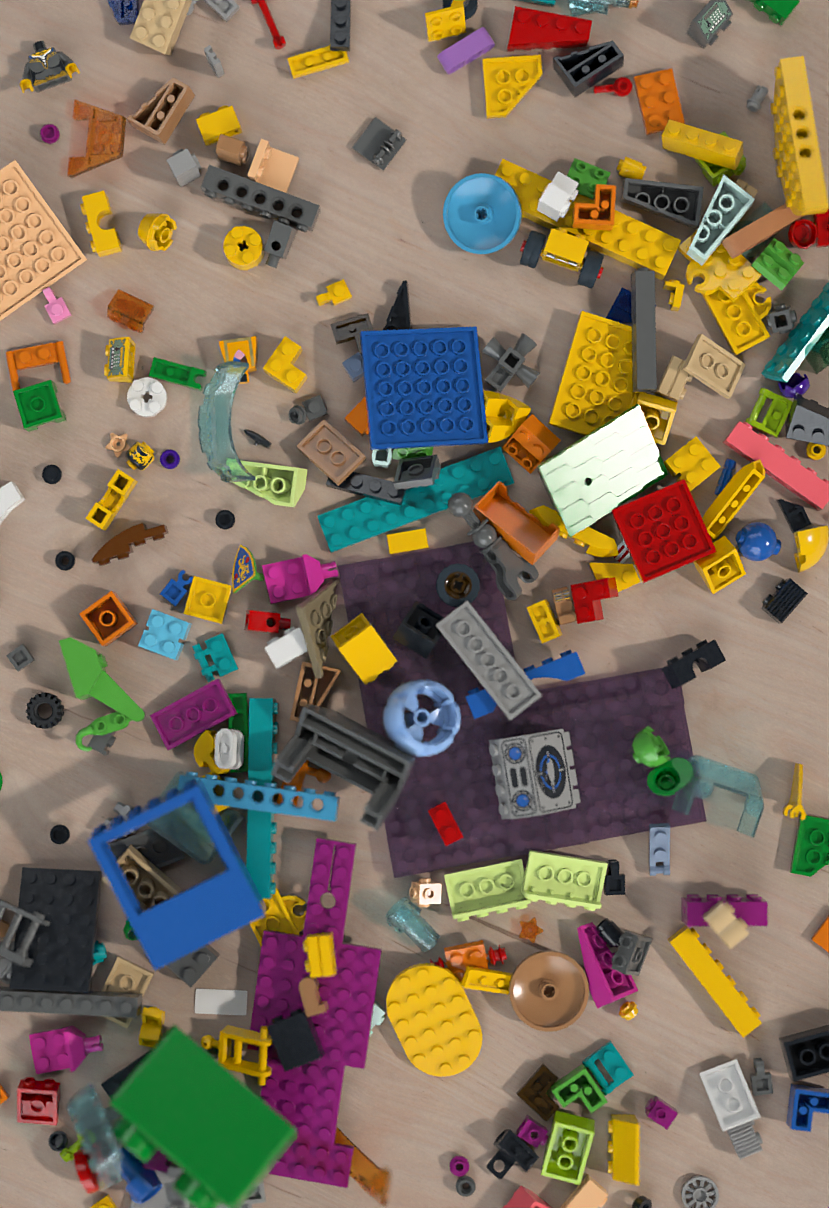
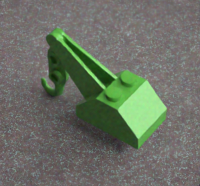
M71 637L59 640L76 698L85 700L94 697L118 711L99 717L90 725L81 729L75 738L79 749L82 751L92 750V747H86L82 744V738L86 735H106L126 728L130 721L141 722L145 718V712L106 673L105 667H108V664L102 653L100 654L95 649Z

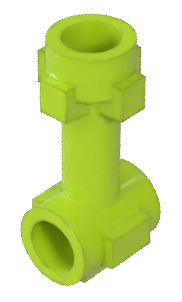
M90 1129L81 1130L76 1135L79 1139L69 1148L66 1146L60 1152V1156L65 1162L72 1161L74 1153L83 1145L88 1148L95 1142V1134Z

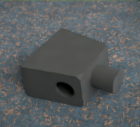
M274 220L264 251L269 253L266 265L277 268L280 257L283 259L287 258L297 233L295 228ZM280 243L281 248L276 251L275 246Z

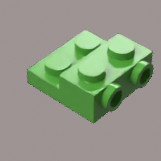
M774 238L751 266L782 291L804 262L798 254L792 253L787 249L784 242Z

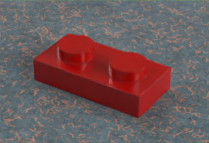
M445 801L428 810L445 846L463 838Z

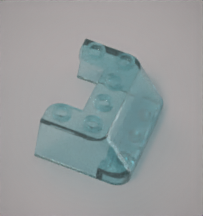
M179 771L176 773L160 795V799L166 795L167 791L175 787L178 789L180 775H186L184 772ZM191 802L147 823L150 828L200 864H209L218 854L196 808ZM234 809L226 810L221 815V819L230 836H232L245 818V816Z

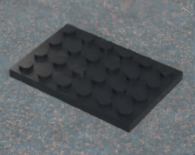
M22 867L18 907L32 914L34 911L45 915L44 919L51 923L49 926L39 924L27 950V957L33 959L30 967L21 966L12 961L10 989L90 993L102 877L101 871ZM25 916L22 917L15 932L14 951L20 948L32 922L31 919Z

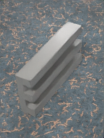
M210 45L204 48L207 61L216 76L221 77L224 75L221 61L219 58L217 59V55L213 52Z

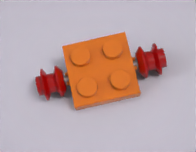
M483 940L445 947V964L440 957H438L437 962H433L430 959V963L444 969L447 968L462 982L467 966L489 969L487 963L489 959L490 963L495 966L498 961L504 964L503 960H507L505 948H501L500 945L496 950H493L490 946L488 954L485 953Z

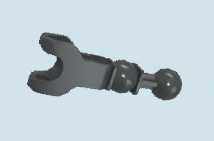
M463 492L453 494L448 501L450 512L454 516L463 517L472 529L467 535L472 534L474 544L479 548H483L481 553L484 554L485 559L496 573L497 588L508 600H516L522 593L518 577L524 583H532L539 576L537 569L524 558L518 557L510 546L502 540L501 536L497 538L495 528L490 524H486L489 521L488 519L480 521L472 511L473 501L468 494Z

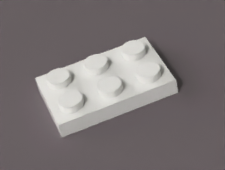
M737 1059L699 1073L723 1132L760 1118Z

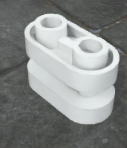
M233 729L219 730L215 737L216 765L221 769L235 770L240 768L244 760V736L242 732Z

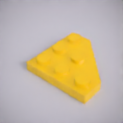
M541 55L485 58L482 60L486 118L507 117L542 77Z

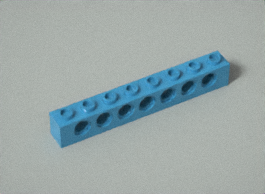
M186 771V775H180L178 790L185 786V782L193 778L196 781L201 779L215 805L337 821L340 797L335 796L336 792L324 791V794H317L315 789L304 788L303 792L296 791L295 786L284 785V789L276 788L277 784L265 782L264 786L256 785L257 781L245 780V783H239L237 778L225 777V780H218L217 775L206 774L204 778L198 777L196 772ZM217 785H222L224 788V793L221 796L215 793ZM238 787L244 791L241 799H238L234 794L235 789ZM257 790L262 791L264 795L263 800L260 802L254 798V793ZM276 793H280L283 796L281 804L274 802V795ZM296 796H300L303 799L301 807H296L293 803ZM317 798L323 802L321 810H316L313 807V802Z

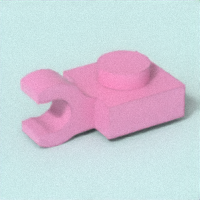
M50 287L42 290L49 301L45 308L54 324L72 316L62 297L56 299Z

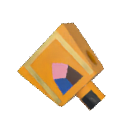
M256 336L219 341L228 373L237 374L238 384L249 383L248 372L257 370L258 341Z

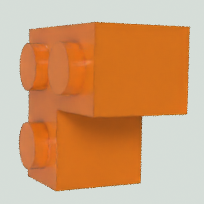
M596 184L593 204L575 203L573 207L572 228L611 231L614 226L616 185Z

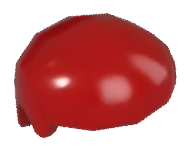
M799 219L791 224L788 231V239L794 247L808 249V247L816 242L817 228L811 220Z

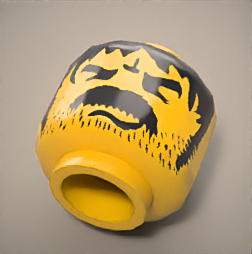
M144 441L142 443L136 442L125 454L128 459L126 463L134 471L136 468L143 471L154 460V451Z

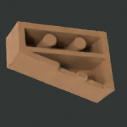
M172 78L155 93L151 100L147 103L144 102L135 114L129 115L126 119L133 128L165 145L195 97V94L188 85Z
M302 662L290 720L299 722L302 709L308 704L321 706L342 670L322 666L323 677L315 678L312 664Z

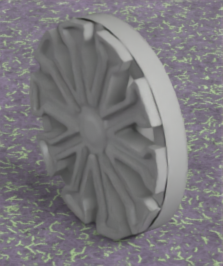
M702 1175L693 1176L684 1183L681 1198L686 1208H691L695 1202V1208H700V1204L704 1208H715L719 1200V1191L715 1183L708 1177ZM696 1180H700L699 1187L696 1183ZM690 1183H693L694 1188H692V1187H690V1186H688V1185H689ZM688 1190L692 1193L685 1194V1191ZM707 1201L711 1203L710 1207L707 1206Z

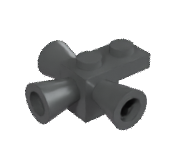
M522 333L514 349L509 347L506 351L496 338L493 337L482 353L498 360V364L486 378L485 382L501 393L516 374L529 388L540 375V372L524 365L526 359L524 356L534 349L537 344L530 337Z

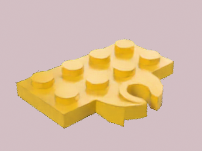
M696 230L678 247V251L690 261L685 276L687 284L691 285L695 277H701L704 282L697 284L694 291L709 295L720 289L734 302L761 278L762 274L753 268L752 264L742 254L732 259L722 243L701 266L687 255L696 235Z
M758 283L750 286L734 302L720 289L713 294H702L734 356L771 337L762 319L769 313L772 300L771 297H768L764 303L756 302L755 295L763 294L767 291L765 287Z
M276 886V894H273V897L270 899H263L266 904L265 916L249 923L260 946H262L265 929L300 935L299 932L304 929L306 910L304 914L299 916L294 913L293 908L296 905H304L306 902L297 895L288 894L281 896Z

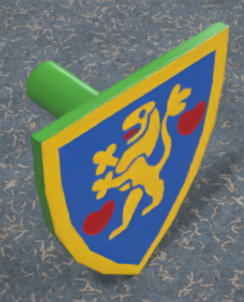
M243 545L239 546L233 565V593L239 591L253 579L264 580L263 573L257 572L252 552Z

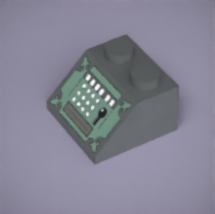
M710 0L692 20L687 34L703 49L708 44L712 46L719 38L717 34L721 30L726 31L732 23L730 20L733 13L726 0Z

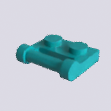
M611 1041L582 1061L602 1087L601 1091L604 1095H608L616 1087L634 1076ZM598 1058L613 1079L610 1083L606 1081L594 1063Z

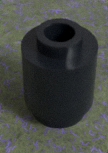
M605 918L597 925L596 930L610 948L613 946L617 948L620 946L619 939L624 932L612 920Z

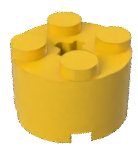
M236 226L226 235L223 249L233 267L239 270H249L261 263L264 257V245L260 235L254 229L246 226ZM247 245L248 249L241 251L240 247Z

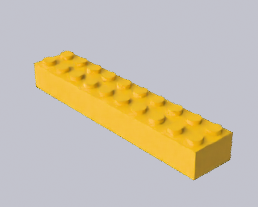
M502 158L495 176L507 181L517 193L521 203L522 217L550 230L552 228H562L567 231V234L573 236L575 234L582 235L589 241L587 247L635 269L649 268V271H655V278L663 280L679 247L680 239L616 210L614 226L611 231L572 228L574 204H593L592 199L578 194L574 201H569L571 204L565 217H560L556 222L537 211L539 200L552 181Z

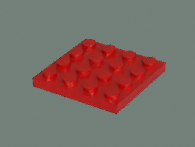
M685 479L612 510V515L642 583L717 552Z

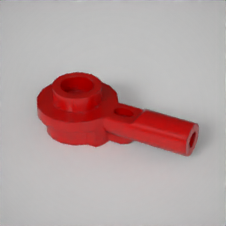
M620 77L615 80L614 84L593 86V93L613 92L614 95L625 97L631 93L633 85L628 78Z

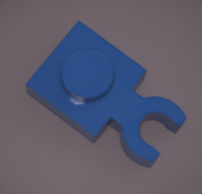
M185 570L179 573L177 582L171 579L160 593L174 606H177L188 592L184 588L185 585L191 584L193 580L192 576L187 581L183 579V575L186 573Z

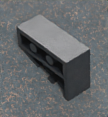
M614 41L591 46L584 51H574L570 55L563 57H553V69L575 98L624 66V55Z

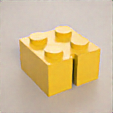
M697 436L664 461L666 469L673 477L678 473L682 475L676 481L685 479L690 491L721 467Z

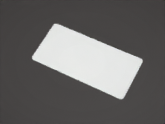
M196 989L195 1013L245 1016L247 1013V991Z

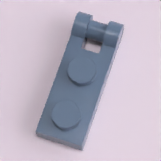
M669 823L649 824L650 876H656V874L660 873L670 875ZM656 862H663V865L656 866Z

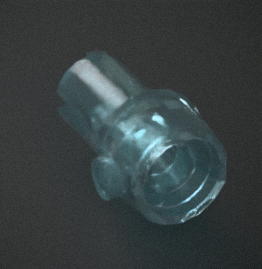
M404 897L396 902L387 912V923L398 934L404 932L425 953L438 942L436 939H439L440 935L420 915L422 909L407 897Z

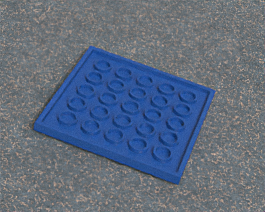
M477 327L360 332L370 450L488 443Z

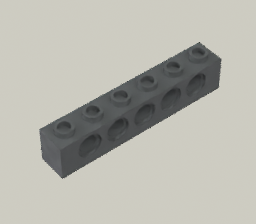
M209 165L201 185L203 192H205L204 194L210 198L215 199L219 197L229 205H234V203L241 205V208L245 211L252 212L254 210L260 212L259 215L264 218H276L278 222L285 225H295L296 229L302 232H307V230L313 232L320 213V205ZM222 183H227L229 187L226 190L222 191L219 189ZM240 190L247 191L244 197H238L237 193ZM258 197L265 198V202L262 204H257L255 200ZM277 203L284 205L280 211H276L273 208ZM295 210H300L302 215L295 218L292 216V213Z

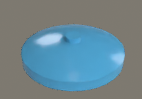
M485 173L473 174L457 182L448 193L443 208V221L450 238L463 250L475 254H489L507 246L517 234L522 217L521 203L513 187L504 179Z

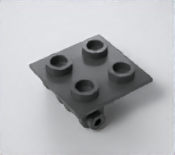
M375 117L352 148L384 171L407 139L401 136L402 133L399 130L395 129L394 131Z

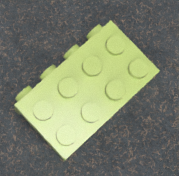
M529 850L521 892L527 900L532 902L545 900L546 903L557 905L558 902L564 903L565 906L576 908L577 905L584 906V909L595 911L596 908L601 909L602 907L600 900L608 863Z
M522 859L444 874L453 919L461 922L469 920V916L477 915V918L488 916V912L496 911L499 914L508 912V908L516 907V910L527 908V904H530L531 901L527 900L521 892L525 875Z

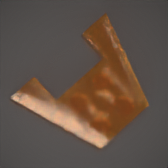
M74 99L73 119L76 121L89 120L86 156L69 158L67 176L70 178L122 158L126 129V118L124 116Z

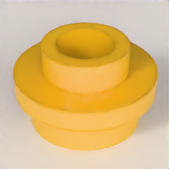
M810 442L806 447V454L812 460H820L826 454L825 445ZM814 447L819 448L820 451L818 454L814 453Z
M632 1001L622 1004L619 1012L621 1018L626 1020L633 1019L638 1013L636 1003Z

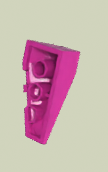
M593 922L578 927L577 931L589 991L597 1009L637 992L638 989L631 975H625L611 968L615 952L612 953L606 946L607 943L598 935Z

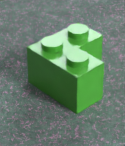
M581 1064L551 1086L553 1094L563 1108L578 1097H581L591 1113L608 1102L584 1064Z

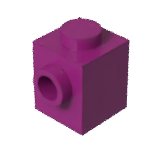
M655 1096L654 1099L651 1098L645 1106L647 1117L668 1130L678 1115L674 1107L658 1096Z

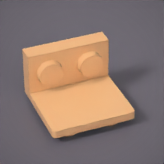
M261 139L247 175L248 179L287 193L299 158L272 148L269 145V141Z

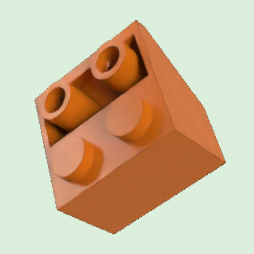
M532 414L521 424L502 449L531 474L561 440Z

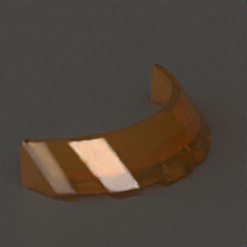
M337 1127L335 1143L354 1146L350 1177L376 1202L386 1207L389 1201L392 1181L390 1170L387 1167L383 1169L378 1167Z

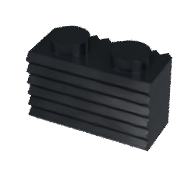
M791 578L782 579L775 586L777 591L773 595L769 594L762 601L764 605L761 609L778 624L783 623L808 594Z

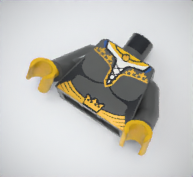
M38 41L33 44L36 53L28 56L29 62L25 64L20 87L22 93H25L24 91L28 88L33 92V87L37 92L72 81L71 78L73 77L71 75L74 72L80 74V71L73 60L62 51L56 52L54 47L47 49L44 41Z

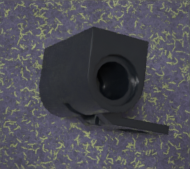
M506 1129L494 1141L493 1144L499 1151L489 1161L486 1168L497 1179H502L513 1165H516L522 1172L527 1173L539 1156L511 1129ZM497 1160H501L504 1163V1169L501 1172H497L494 1169V1163Z

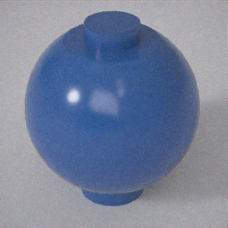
M762 522L749 523L741 531H738L736 535V542L740 553L751 561L766 560L772 554L777 555L781 548V540L777 539L774 530Z

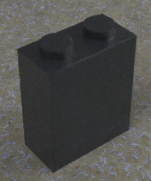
M294 1009L286 1017L282 1015L276 1016L271 1019L272 1022L267 1026L284 1072L318 1060L325 1054L311 1016H306L305 1009Z

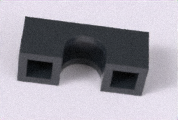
M705 639L696 644V649L692 650V648L683 651L681 653L682 657L678 658L675 656L666 661L668 665L661 669L672 689L683 686L697 677L693 670V663L697 664L702 673L726 661L715 639L707 642Z

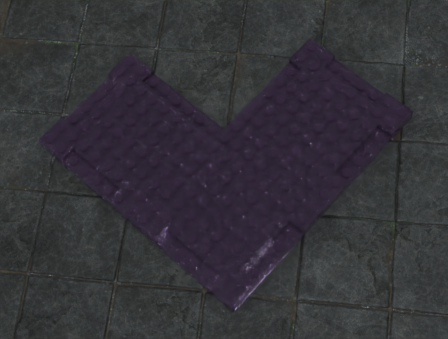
M472 541L338 566L348 623L363 613L397 660L392 668L381 672L372 682L364 684L358 676L367 728L390 739L385 732L383 724V712L387 706V700L396 688L413 680L428 679L442 684L453 694L454 702L460 708L461 723L459 731L453 738L454 741L438 754L423 757L413 756L416 760L409 778L395 806L384 821L394 878L509 856L529 854V850L547 851L590 843L591 841L649 831V824L669 823L670 828L707 821L687 725L682 686L672 689L661 668L541 689L538 691L542 696L512 720L508 719L498 705L493 712L474 719L465 696L469 695L467 691L479 687V690L485 688L443 634L438 639L427 659L393 639V636L416 600L444 618L457 609L442 602L437 594L436 582L444 568L451 564L460 563L471 567L477 573L480 581L479 593L470 605L515 660L504 596L496 586L495 571L485 559L484 554L481 553L483 548H479ZM416 695L419 709H425L429 713L438 709L434 707V702L427 695ZM404 707L403 715L407 712H411L409 709ZM429 723L427 726L422 727V742L434 739L437 736L436 730L440 726ZM647 726L655 730L652 732L655 737L659 735L670 752L667 755L671 757L670 759L683 758L692 765L693 777L691 781L673 795L663 796L653 793L648 787L647 777L657 767H649L642 762L638 763L632 755L634 753L632 746L635 735ZM556 729H563L564 732L569 731L571 746H566L567 750L572 749L575 765L570 766V769L576 770L578 785L573 786V789H579L581 803H577L576 808L524 818L502 819L499 813V799L495 790L496 781L492 771L493 762L489 752V740L517 737ZM444 801L447 803L463 835V838L448 846H445L428 812L429 809Z

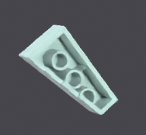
M723 175L687 252V255L701 266H703L755 200L725 175Z

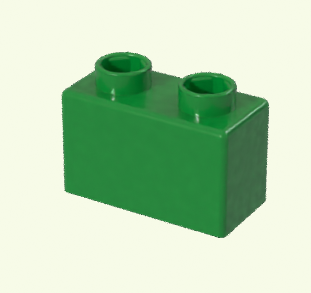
M173 1025L110 1099V1105L122 1115L112 1127L111 1133L144 1162H148L155 1152L161 1149L184 1171L174 1181L172 1187L195 1208H217L220 1203L226 1208H241L298 1138L297 1131L291 1124L176 1025Z

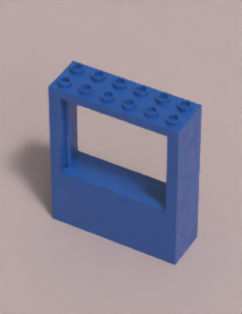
M193 778L185 782V786L178 790L175 787L167 791L163 798L160 799L157 796L149 800L145 807L141 808L139 805L131 809L127 816L123 817L121 814L113 818L112 822L105 826L103 823L95 827L87 840L154 970L265 916L266 904L201 779L196 781ZM192 801L226 870L142 911L107 843Z

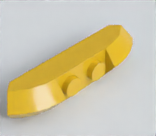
M760 459L741 468L705 512L702 520L712 541L718 538L765 478V469Z
M545 505L529 510V514L537 517L544 526H549L552 522L560 528L558 536L564 539L567 536L569 537L557 511ZM590 527L570 537L574 539V544L583 548L585 545L588 546L587 554L597 557L619 555L615 539Z

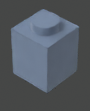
M359 352L342 362L343 368L353 383L364 376L362 356Z

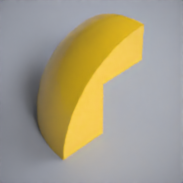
M483 390L488 443L498 442L516 432L527 419L531 408L507 395Z
M828 526L793 533L798 552L794 554L798 573L814 566L824 555L829 542Z

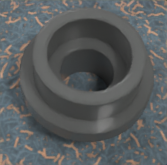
M293 406L289 410L290 421L297 425L305 423L307 414L303 406Z
M462 1176L457 1180L456 1190L459 1195L468 1197L474 1193L476 1185L471 1177ZM468 1183L469 1187L467 1189H464L462 1187V1184Z

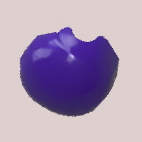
M795 372L787 383L778 381V387L785 397L794 398L796 393L804 395L809 389L810 383L806 374L802 377L798 372Z

